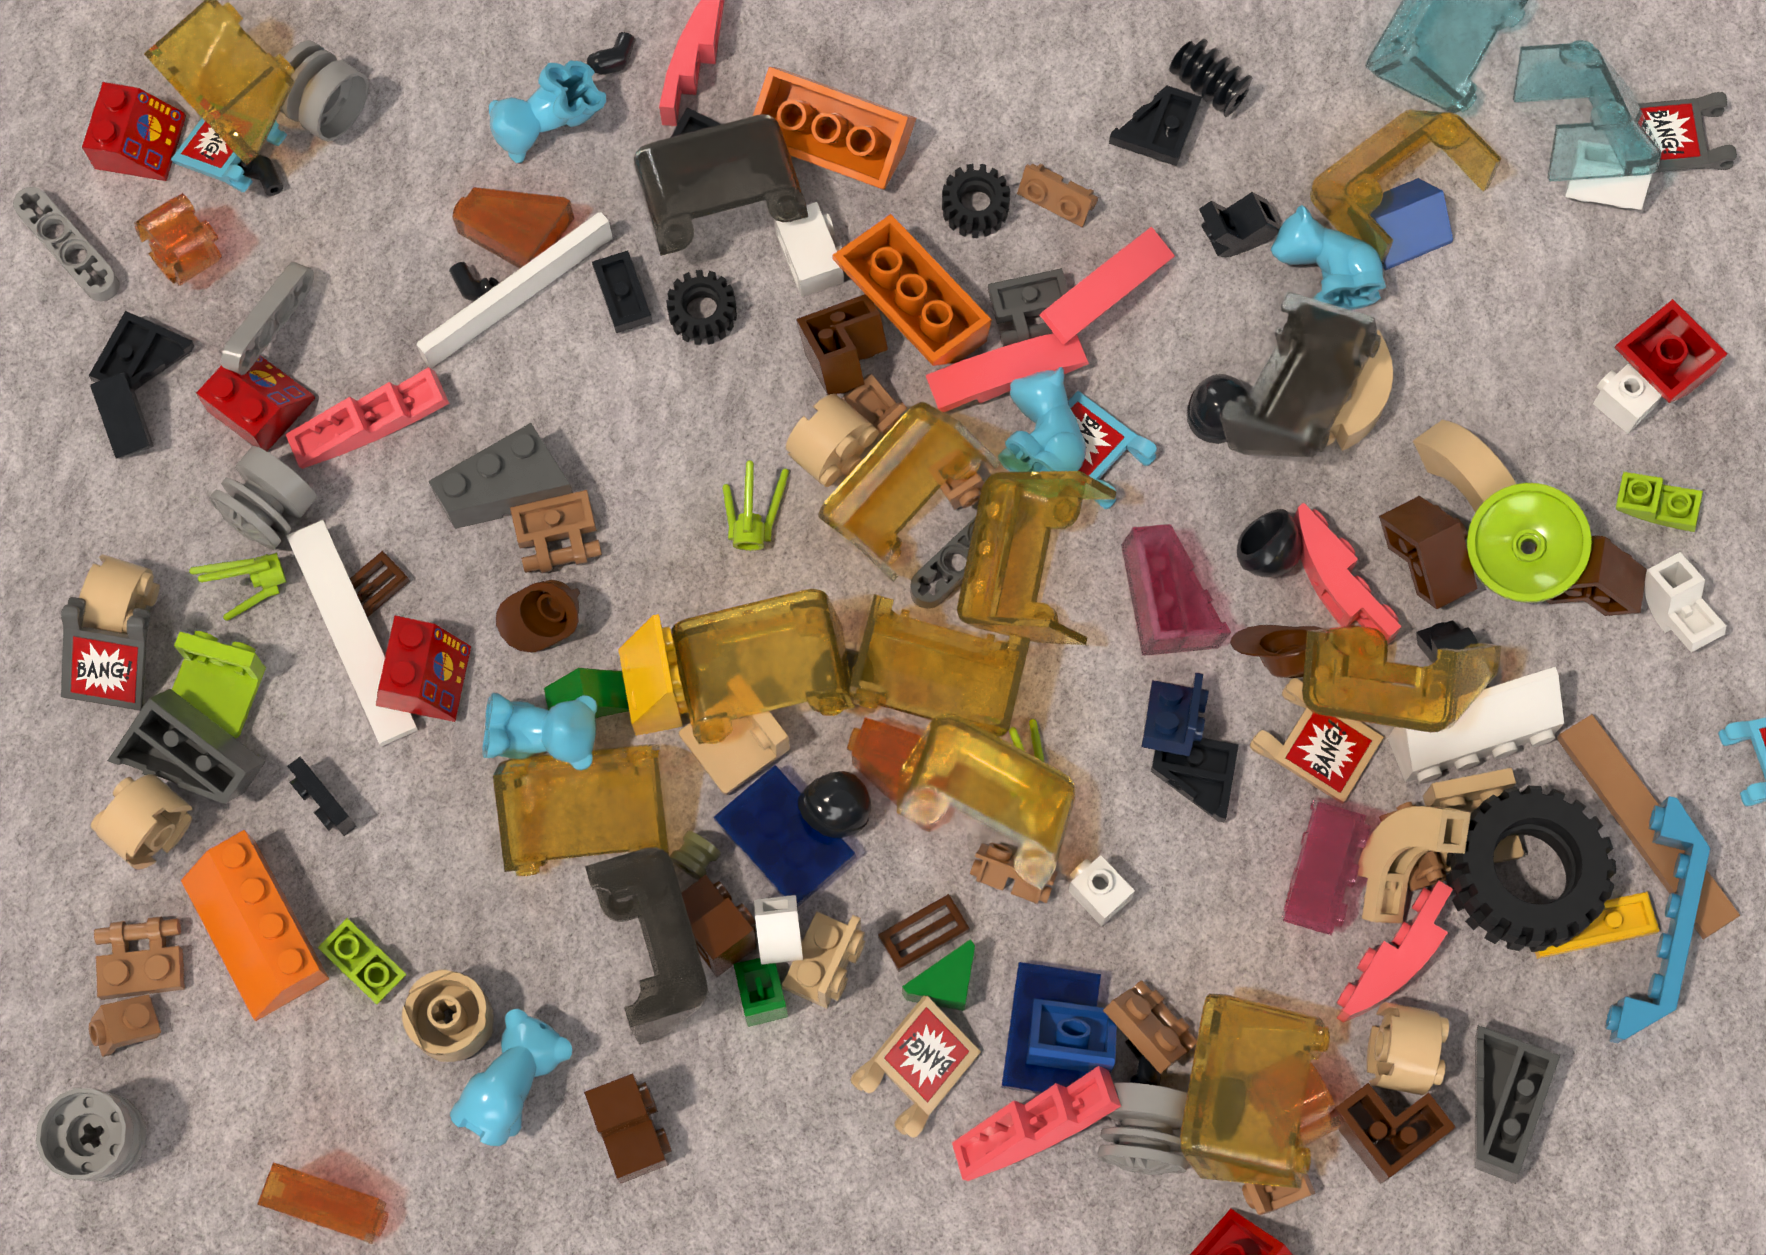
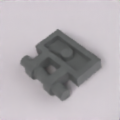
M1062 268L988 284V294L996 323L1001 324L1012 321L1014 328L1000 332L1003 347L1053 333L1046 323L1027 326L1025 318L1038 316L1068 292Z

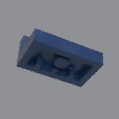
M1195 672L1192 688L1152 680L1141 747L1190 756L1193 740L1201 742L1205 725V718L1198 716V713H1205L1209 690L1202 689V673Z

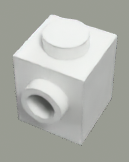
M1627 364L1618 373L1611 370L1599 382L1596 388L1600 390V393L1593 402V405L1629 434L1653 410L1662 396L1639 372Z
M1101 855L1092 863L1088 859L1084 860L1070 874L1073 880L1070 883L1068 892L1101 927L1132 900L1135 892Z

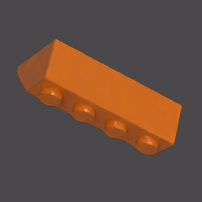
M769 67L745 139L885 190L905 154L917 118L782 68Z
M892 214L832 255V259L932 366L960 362L987 342L992 319Z
M245 830L207 850L181 879L254 1021L263 1018L329 980L260 848Z

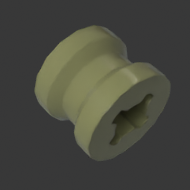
M687 831L683 836L684 844L679 850H674L669 859L682 871L699 880L704 875H707V866L710 862L717 861L721 852L700 835Z

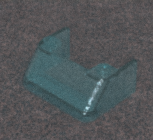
M1577 40L1567 44L1520 47L1513 94L1514 102L1588 97L1593 107L1590 123L1560 124L1555 126L1547 176L1549 182L1649 175L1658 170L1661 150L1630 87L1592 43Z

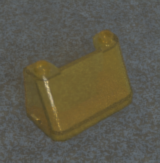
M204 0L148 49L144 55L247 166L259 155L295 83L290 76L295 72V69L280 53L276 57H273L269 52L266 53L238 24L243 20L242 16L228 1L222 6L217 0Z
M801 590L678 621L671 629L693 736L698 744H716L725 740L733 731V719L808 702L814 711L820 712V714L825 716H834L843 710L855 708L843 627L828 595L821 590Z
M874 594L864 613L848 687V693L854 697V703L866 708H877L879 705L972 732L973 737L983 741H995L996 737L1004 736L1010 728L1031 639L1011 633L1008 642H994L996 635L988 633L983 639L910 618V611L902 609L898 615L892 610L893 599Z
M1351 625L1307 631L1302 688L1303 700L1309 710L1319 715L1430 733L1446 731L1455 725L1497 675L1500 666L1501 645L1475 643L1459 650L1438 649V659L1435 663L1419 667L1387 662V640L1377 629Z
M944 713L936 716L930 722L900 770L896 812L913 822L926 825L939 821L949 806L960 810L1021 843L1014 857L1015 871L1021 879L1043 890L1052 877L1058 862L1075 802V785L1072 779L1062 771L958 715Z
M646 744L592 750V764L585 770H576L570 763L554 759L551 755L531 756L523 760L509 759L500 762L493 774L504 872L515 871L516 876H531L540 873V867L546 865L548 860L629 852L630 856L638 857L639 863L657 862L662 860V855H669L670 847L660 745Z
M1209 993L1206 996L1180 1136L1182 1153L1201 1179L1301 1188L1303 1174H1308L1311 1166L1310 1149L1304 1147L1303 1140L1299 1135L1311 1060H1318L1322 1052H1327L1330 1043L1329 1028L1325 1026L1320 1017L1227 994Z

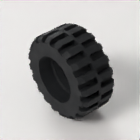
M1528 785L1523 792H1520L1517 787L1505 789L1498 797L1495 795L1490 796L1477 809L1473 810L1470 815L1465 854L1448 853L1446 865L1451 867V871L1446 876L1447 885L1455 889L1456 896L1452 901L1457 911L1465 909L1470 917L1465 922L1473 930L1480 926L1487 931L1484 939L1494 944L1499 940L1506 941L1507 949L1520 951L1524 947H1529L1531 952L1544 951L1551 945L1558 947L1567 943L1599 917L1605 909V901L1611 897L1614 889V884L1610 881V878L1616 874V861L1608 859L1607 854L1614 849L1610 837L1601 838L1598 832L1603 827L1602 823L1596 816L1589 819L1582 812L1587 806L1577 799L1572 804L1564 801L1565 793L1559 790L1552 789L1546 795L1542 794L1541 786ZM1510 835H1528L1547 843L1557 853L1565 870L1566 884L1560 897L1548 904H1533L1512 895L1500 882L1494 867V851L1499 842Z

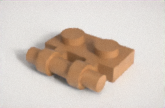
M587 490L510 507L519 548L535 545V555L521 558L525 573L536 570L545 573L553 571V566L574 561L576 565L587 563V558L602 555L599 540L583 543L581 534L597 531ZM570 538L571 546L552 551L548 550L547 542Z
M162 916L148 918L145 923L127 925L125 921L111 923L110 927L95 929L94 940L96 945L112 944V954L96 956L97 997L101 1000L185 990L183 949L180 946L166 947V936L180 935V920L178 918L163 920ZM149 939V950L129 952V941Z
M1141 980L1132 989H1128L1112 1000L1103 1011L1161 1074L1199 1042L1188 1031L1190 1026L1183 1018L1178 1020L1164 1005L1163 1001L1165 998L1157 990L1152 991Z

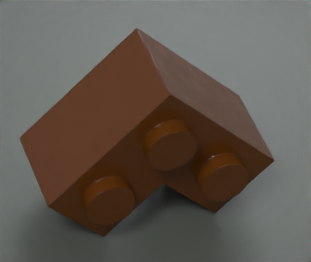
M866 294L796 319L805 356L827 396L830 394L846 393L851 389L865 385L859 360L871 358L888 350L880 313Z
M1417 496L1379 516L1388 549L1408 562L1417 596L1435 609H1439L1478 589L1474 577L1475 572L1471 566L1465 543L1468 536L1467 531L1458 518L1451 517L1438 505H1433L1421 496Z
M1594 535L1591 536L1592 543L1589 561L1581 577L1561 595L1546 600L1549 604L1585 601L1604 616L1641 613L1647 569L1634 560L1630 554L1614 545L1609 538Z
M704 875L666 903V908L673 921L714 975L718 977L731 968L733 964H736L756 949L755 934L757 930L754 927L756 921L742 903L737 907L734 905L731 895L720 881L713 884Z
M632 1073L584 1092L597 1131L603 1138L616 1178L621 1184L669 1165L665 1154L672 1152L664 1127L658 1130L655 1128L651 1114L658 1112V1109L646 1081L639 1084Z
M1369 1083L1327 1114L1380 1184L1456 1128L1429 1092L1395 1117Z

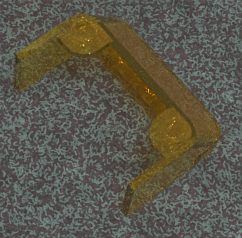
M1417 109L1404 111L1314 179L1310 191L1312 203L1338 231L1371 245L1379 253L1382 265L1384 266L1394 240L1370 216L1379 207L1383 198V191L1377 182L1429 142H1432L1435 146L1441 148L1483 192L1491 184L1502 158L1457 114Z
M920 402L912 406L829 496L821 506L818 517L874 568L894 582L898 575L889 566L901 555L902 539L897 534L949 477L953 480L969 479L979 470L981 461L995 469L1001 462L960 421L925 402Z
M1081 471L997 472L988 477L983 484L957 604V613L960 620L978 629L1035 643L1086 645L1088 637L1059 624L1055 609L1045 603H1038L1037 598L1051 529H1066L1073 525L1079 517L1083 499H1115L1116 491Z

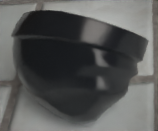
M1226 374L1209 376L1199 383L1191 394L1186 415L1190 429L1199 439L1208 443L1221 444L1231 441L1242 432L1247 424L1251 411V397L1247 388L1240 380Z
M1276 509L1260 516L1244 529L1238 539V561L1243 570H1247L1256 576L1277 577L1294 568L1301 559V534L1292 516L1284 509Z
M838 771L822 775L809 784L798 797V808L803 819L811 828L823 836L834 839L845 838L856 834L867 825L871 812V799L866 786L857 776L850 772Z

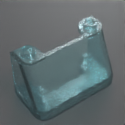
M1402 0L1371 52L1365 67L1378 78L1451 114L1459 111L1465 112L1477 99L1475 94L1477 85L1470 78L1497 31L1507 26L1512 28L1522 20L1526 13L1524 7L1528 0Z

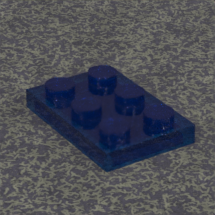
M774 765L713 818L781 896L796 895L798 908L856 857V853L842 838L834 839L823 836L811 828L803 819L798 808L800 791Z
M1018 962L1001 1088L1041 1094L1055 1083L1068 1087L1088 1073L1026 1064L1034 998L1097 1007L1101 974Z

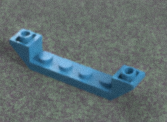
M1668 796L1660 806H1654L1649 821V829L1655 831L1652 843L1685 851V854L1679 853L1673 872V877L1679 878L1676 894L1670 893L1665 908V917L1671 918L1668 933L1661 934L1657 945L1656 957L1662 958L1659 974L1653 973L1648 987V997L1653 998V1003L1625 996L1618 1001L1617 1006H1610L1605 1028L1611 1030L1609 1042L1617 1044L1675 1011L1678 1004L1710 847L1679 800Z

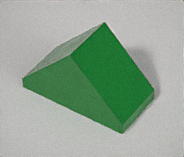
M577 668L544 688L548 710L558 703L576 700L582 695L592 697L597 703L595 718L629 711L622 671Z
M968 940L903 985L902 995L906 1001L918 1003L923 996H928L936 1006L964 1011L975 945L972 940Z
M756 958L733 964L748 1027L788 1017L776 963L762 965L761 959Z

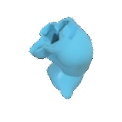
M569 61L564 66L558 63H548L539 75L538 83L540 87L527 101L513 97L500 101L493 100L489 104L490 129L496 142L508 152L509 157L514 162L522 163L527 151L532 147L539 133L551 131L565 125L576 127L585 123L594 113L602 109L606 103V94L598 91L592 80L595 71L581 61Z
M1300 205L1296 212L1289 216L1280 227L1277 238L1271 247L1273 256L1280 262L1289 265L1317 263L1321 269L1323 277L1321 281L1322 291L1314 296V308L1317 315L1325 316L1344 309H1359L1381 299L1378 290L1387 288L1383 278V265L1379 253L1367 242L1340 231L1325 228L1311 216L1309 210L1303 205Z
M1059 367L1055 371H1040L1012 380L1010 384L1012 400L1019 410L1036 425L1034 431L1030 434L1026 431H1016L1010 435L1005 441L1006 448L998 455L999 462L1005 469L1023 477L1030 486L1050 495L1055 494L1061 485H1064L1078 472L1083 465L1086 455L1085 439L1080 431L1078 421L1069 407L1063 383V367Z
M492 693L491 697L487 700L485 712V730L482 745L483 758L500 756L523 760L531 757L534 753L548 752L554 759L570 763L576 770H585L591 766L593 761L592 750L596 736L595 713L597 711V703L592 697L582 695L576 700L561 702L550 710L535 707L528 702L509 701L498 693Z
M520 1009L510 1010L505 1016L506 1029L501 1040L502 1054L489 1065L485 1072L477 1073L470 1078L459 1100L454 1104L450 1112L451 1120L458 1128H468L480 1136V1142L489 1146H501L507 1142L509 1137L519 1133L524 1102L529 1094L534 1077L549 1074L560 1062L570 1059L572 1055V1045L566 1038L560 1037L551 1026L539 1019L528 1016Z

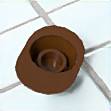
M546 580L533 583L510 595L500 603L496 612V626L500 636L509 646L519 651L530 653L543 650L569 637L575 632L579 623L578 614L580 609L578 596L580 590L578 588L571 589L562 581Z
M1257 625L1247 627L1235 633L1231 637L1230 645L1241 654L1260 657L1264 666L1275 677L1314 676L1318 672V645L1325 639L1326 633L1317 626Z

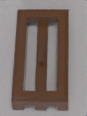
M383 551L350 578L354 589H356L383 565L387 567L383 573L358 592L357 596L360 603H362L394 575L396 576L362 605L367 618L410 582L404 572Z
M947 894L879 933L878 938L894 962L897 971L900 972L968 933L970 928L951 896ZM947 907L950 912L895 945L892 943V938ZM954 921L956 922L957 926L902 958L899 955L900 952Z

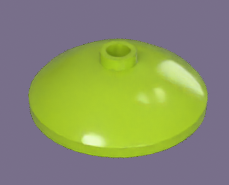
M1539 483L1515 484L1492 494L1474 514L1467 536L1469 560L1481 582L1497 595L1523 603L1546 601L1561 595L1571 588L1581 577L1587 566L1592 543L1587 518L1579 505L1564 492ZM1525 542H1532L1536 545L1537 549L1532 554H1525L1522 552L1521 546Z

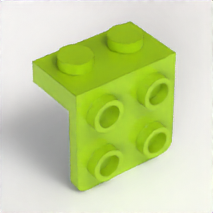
M180 631L174 647L183 656L184 660L172 690L235 739L238 738L266 670L265 665L255 653L256 650L247 644L234 641L229 646L217 642L218 639L215 636L206 632L195 631L194 635Z

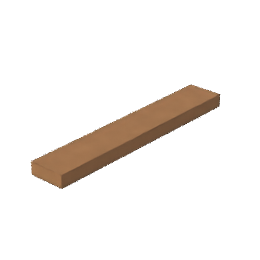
M1593 714L1559 734L1556 739L1669 894H1676L1679 878L1673 877L1674 866L1678 854H1685V851L1652 843L1655 831L1649 829V821L1654 806L1660 805ZM1707 869L1694 923V928L1703 940L1740 916Z

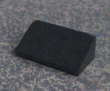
M122 372L90 385L116 459L154 447L128 373Z

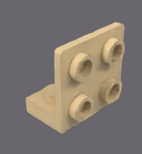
M741 674L727 683L729 696L679 731L682 741L724 795L734 791L790 750L788 735Z
M1512 768L1432 783L1424 793L1423 799L1425 806L1452 808L1472 813L1484 800L1492 795L1498 797L1505 789L1512 788L1516 781ZM1519 835L1507 836L1499 842L1494 851V864L1520 859L1524 855ZM1438 852L1441 864L1445 867V873H1449L1451 867L1446 865L1448 852Z
M816 911L802 941L803 960L792 962L781 985L782 989L826 1009L831 999L839 1001L848 981V978H846V967L849 961L856 964L865 945L863 940L865 932L861 931V918L852 915L848 925Z

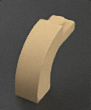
M1379 330L1343 344L1338 361L1349 381L1351 398L1343 406L1299 423L1294 439L1300 451L1313 447L1314 450L1322 449L1333 443L1335 438L1341 450L1344 451L1366 437L1378 422L1389 398L1393 382L1392 359Z
M1442 419L1413 440L1427 473L1440 476L1452 483L1465 496L1475 513L1481 504L1492 494L1505 487L1517 484L1492 450L1477 436L1456 423Z
M1412 806L1396 811L1383 820L1367 840L1357 866L1356 875L1368 878L1362 919L1371 922L1402 923L1408 881L1415 863L1430 850L1465 854L1471 812L1452 808Z

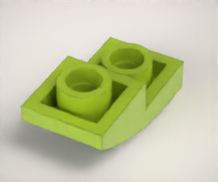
M1623 472L1616 510L1654 524L1695 532L1703 491L1663 485V478Z
M348 918L317 947L376 1005L407 975Z

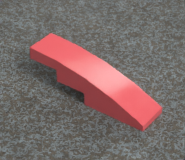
M701 0L686 24L676 45L665 77L659 105L662 125L677 126L681 95L697 94L701 63L716 64L725 0Z
M1151 226L1039 315L1064 345L1168 263L1175 255Z
M1052 333L965 359L925 376L937 407L942 414L975 399L979 403H983L1010 391L1012 380L1040 371H1055L1059 367H1063L1064 374H1067L1089 363L1077 335L1063 345L1056 335Z
M428 367L397 386L388 382L359 400L348 397L285 435L298 466L303 469L377 441L415 423L450 403L436 372Z
M1097 1066L1068 1087L1055 1083L1025 1105L1012 1101L952 1142L962 1179L966 1181L973 1180L1041 1152L1089 1127L1121 1107L1109 1070Z

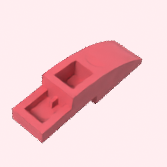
M1302 503L1297 508L1293 519L1302 537L1301 562L1318 597L1344 630L1356 620L1382 648H1385L1395 639L1402 627L1398 623L1397 615L1389 606L1381 605L1371 595L1370 587L1361 577L1351 574L1358 560L1351 544L1344 538L1340 537L1338 539L1328 528V523L1320 512L1315 509L1311 510L1305 503Z
M1439 880L1431 890L1423 887L1411 907L1417 911L1416 916L1410 925L1406 922L1401 924L1391 942L1398 947L1396 948L1383 941L1376 951L1370 947L1367 949L1357 966V969L1363 972L1356 985L1348 982L1337 1000V1004L1343 1007L1337 1019L1346 1022L1382 1004L1398 992L1425 965L1448 933L1435 925L1434 922L1453 888Z

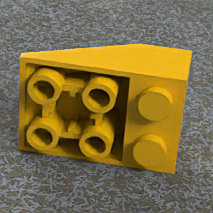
M659 614L652 615L618 649L631 723L636 736L683 727L681 714L688 713L680 677L679 660L670 626L662 627Z

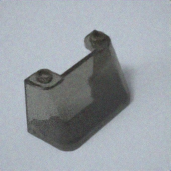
M766 114L755 115L651 142L641 146L635 153L634 168L646 216L660 256L683 250L692 242L694 228L691 219L765 200L771 217L776 221L792 222L809 217L805 198L784 135L777 120L772 116Z
M1289 292L1281 305V311L1288 313L1287 322L1283 329L1277 328L1275 332L1277 346L1249 396L1240 395L1237 402L1228 400L1219 415L1229 449L1244 455L1313 457L1317 452H1323L1327 446L1330 429L1369 357L1374 358L1380 347L1381 336L1377 334L1375 317Z
M650 847L585 866L592 890L596 891L600 907L605 916L616 922H625L636 918L640 922L655 976L639 980L641 991L638 999L633 1005L624 1007L629 1027L639 1045L660 1039L669 1034L705 1004L709 995L707 979L673 862L669 854L663 849Z

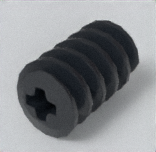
M1205 38L1196 45L1189 41L1176 53L1169 66V71L1172 74H1179V79L1184 84L1190 83V88L1195 93L1201 92V97L1206 102L1213 100L1212 106L1217 111L1224 109V116L1226 118L1238 108L1246 97L1253 78L1248 75L1239 81L1237 79L1241 72V67L1239 66L1234 67L1228 72L1226 70L1230 62L1228 57L1223 58L1217 63L1215 60L1219 50L1216 47L1206 54L1204 51L1208 41Z

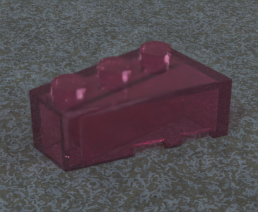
M1172 525L1132 527L1121 544L1142 656L1218 649L1231 634V631L1226 622H1221L1211 604L1213 599L1207 589L1204 590L1193 572L1195 567Z
M1313 797L1310 806L1312 813L1306 832L1304 831L1302 836L1301 851L1296 868L1293 870L1281 918L1284 922L1332 936L1334 926L1341 928L1348 907V904L1342 903L1346 887H1354L1359 870V864L1353 863L1357 847L1365 848L1371 825L1365 823L1367 815L1361 811Z

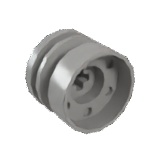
M308 40L300 42L290 49L279 62L268 87V101L271 107L285 114L289 119L296 122L299 121L304 129L321 140L328 142L339 138L347 132L357 120L368 96L369 82L365 74L342 60L337 61L334 54L325 50L319 44Z
M252 445L235 466L240 476L245 480V483L241 484L236 480L226 477L221 485L228 494L216 489L209 497V501L221 513L223 519L246 538L274 550L281 542V539L272 529L284 535H287L291 530L290 525L281 513L285 512L300 519L316 500L317 495L286 464L269 452Z
M1113 1083L1121 1107L1106 1116L1121 1122V1127L1102 1128L1100 1137L1119 1145H1101L1098 1150L1097 1159L1116 1165L1122 1170L1139 1174L1185 1173L1187 1171L1188 1159L1170 1152L1188 1151L1190 1142L1173 1135L1172 1130L1191 1128L1195 1097L1167 1087L1140 1083Z
M76 1088L60 1094L45 1108L37 1124L36 1144L41 1159L52 1172L67 1179L103 1182L113 1180L126 1174L138 1162L145 1148L146 1126L141 1112L130 1100L115 1093L102 1090ZM96 1128L104 1130V1133L99 1137L101 1144L92 1143V1140L97 1136Z

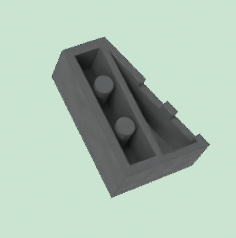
M532 423L527 424L428 481L437 501L455 529L501 519L503 515L511 513L510 507L573 493L569 481Z
M172 689L161 692L147 700L107 760L116 765L125 764L143 771L142 774L144 775L152 774L177 783L179 788L223 804L245 793L265 764L262 758Z
M1477 1025L1475 1035L1474 1168L1516 1184L1560 1055Z

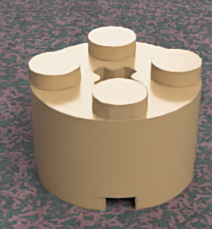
M830 394L819 400L813 406L818 412L810 420L803 416L792 430L786 443V450L789 452L787 454L825 487L831 486L842 474L846 477L852 476L863 462L859 456L865 448L874 442L879 433L867 419L836 394Z
M102 554L99 558L103 564L101 566L97 564L92 565L80 592L79 598L86 601L82 627L127 634V620L130 616H133L134 609H145L146 606L152 607L157 600L160 585L153 583L154 576L151 569Z
M146 775L137 780L127 777L115 787L113 791L115 798L105 810L95 816L91 822V828L104 843L131 867L140 870L157 862L151 856L161 848L168 853L179 842L192 820V816L187 811L193 809L156 775Z
M438 970L426 974L413 984L405 1005H403L402 1022L409 1038L425 1054L440 1062H456L467 1059L477 1053L490 1039L493 1033L494 1015L488 997L473 979L458 972ZM451 1009L454 1012L452 1015L453 1020L446 1024L443 1021L445 1019L444 1011Z
M1388 1002L1382 1003L1376 1015L1384 1017L1380 1027L1372 1026L1368 1042L1367 1073H1373L1376 1077L1369 1081L1370 1085L1425 1095L1430 1090L1432 1084L1441 1085L1445 1075V1061L1440 1059L1442 1043H1445L1448 1037L1449 1020L1448 1018L1440 1017L1436 1011Z

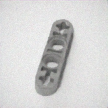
M26 187L20 190L14 197L13 207L24 224L90 298L99 302L113 298L119 290V280L107 262L41 189ZM33 201L38 205L44 215L38 218L33 210L27 207L30 202ZM54 224L64 225V232L60 237L55 239L46 237V231L50 226ZM76 249L87 251V256L83 262L79 264L68 262V257L72 251ZM94 269L96 274L102 280H105L106 284L102 287L95 284L88 273Z
M291 262L226 343L221 357L223 368L243 375L252 367L309 293L314 279V272L311 268L296 262Z

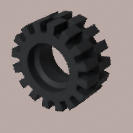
M967 164L966 172H963L962 168L959 167L955 170V177L951 174L948 176L946 185L944 184L942 190V210L945 222L949 220V227L953 231L959 227V235L964 237L967 230L972 231V238H978L979 231H983L984 237L991 235L992 227L997 232L1001 228V223L1006 222L1010 204V188L1006 186V179L1003 175L998 178V170L992 167L991 171L987 173L985 164H980L979 170H974L973 164ZM979 191L988 195L990 204L984 210L973 211L965 208L961 199L968 192Z
M696 270L697 277L691 278L688 272L683 274L684 282L677 278L673 283L674 290L669 289L667 294V311L674 332L677 335L681 333L684 341L689 342L690 338H694L695 345H701L702 339H707L708 345L714 343V336L717 335L722 340L726 337L725 330L727 329L731 332L733 329V320L736 321L737 318L736 300L731 284L727 286V281L723 276H720L717 280L716 273L713 271H709L708 276L704 277L703 270ZM698 297L711 298L717 305L713 315L707 318L692 317L688 313L687 307L693 299Z

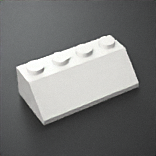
M1556 667L1402 715L1388 736V741L1404 781L1408 782L1418 779L1419 783H1426L1442 776V770L1456 767L1457 771H1463L1478 765L1480 758L1493 754L1495 759H1500L1517 752V746L1530 742L1532 747H1538L1554 740V734L1564 724L1559 675Z

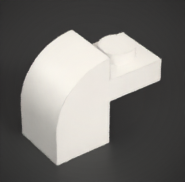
M1679 552L1647 569L1644 591L1650 611L1664 633L1672 630L1687 649L1693 652L1725 635L1726 625L1702 599L1705 579L1684 555Z
M796 895L754 900L761 964L803 960Z

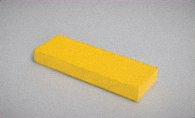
M1648 892L1606 900L1604 903L1605 909L1599 917L1579 935L1561 946L1554 947L1551 945L1544 951L1535 952L1536 958L1541 959L1658 933L1659 927Z

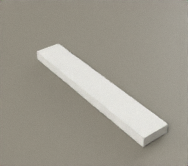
M601 212L595 214L418 341L416 345L423 361L432 369L613 239L608 219Z
M321 520L286 535L380 746L382 747L418 731L411 713L376 706L378 686L385 656L324 521Z

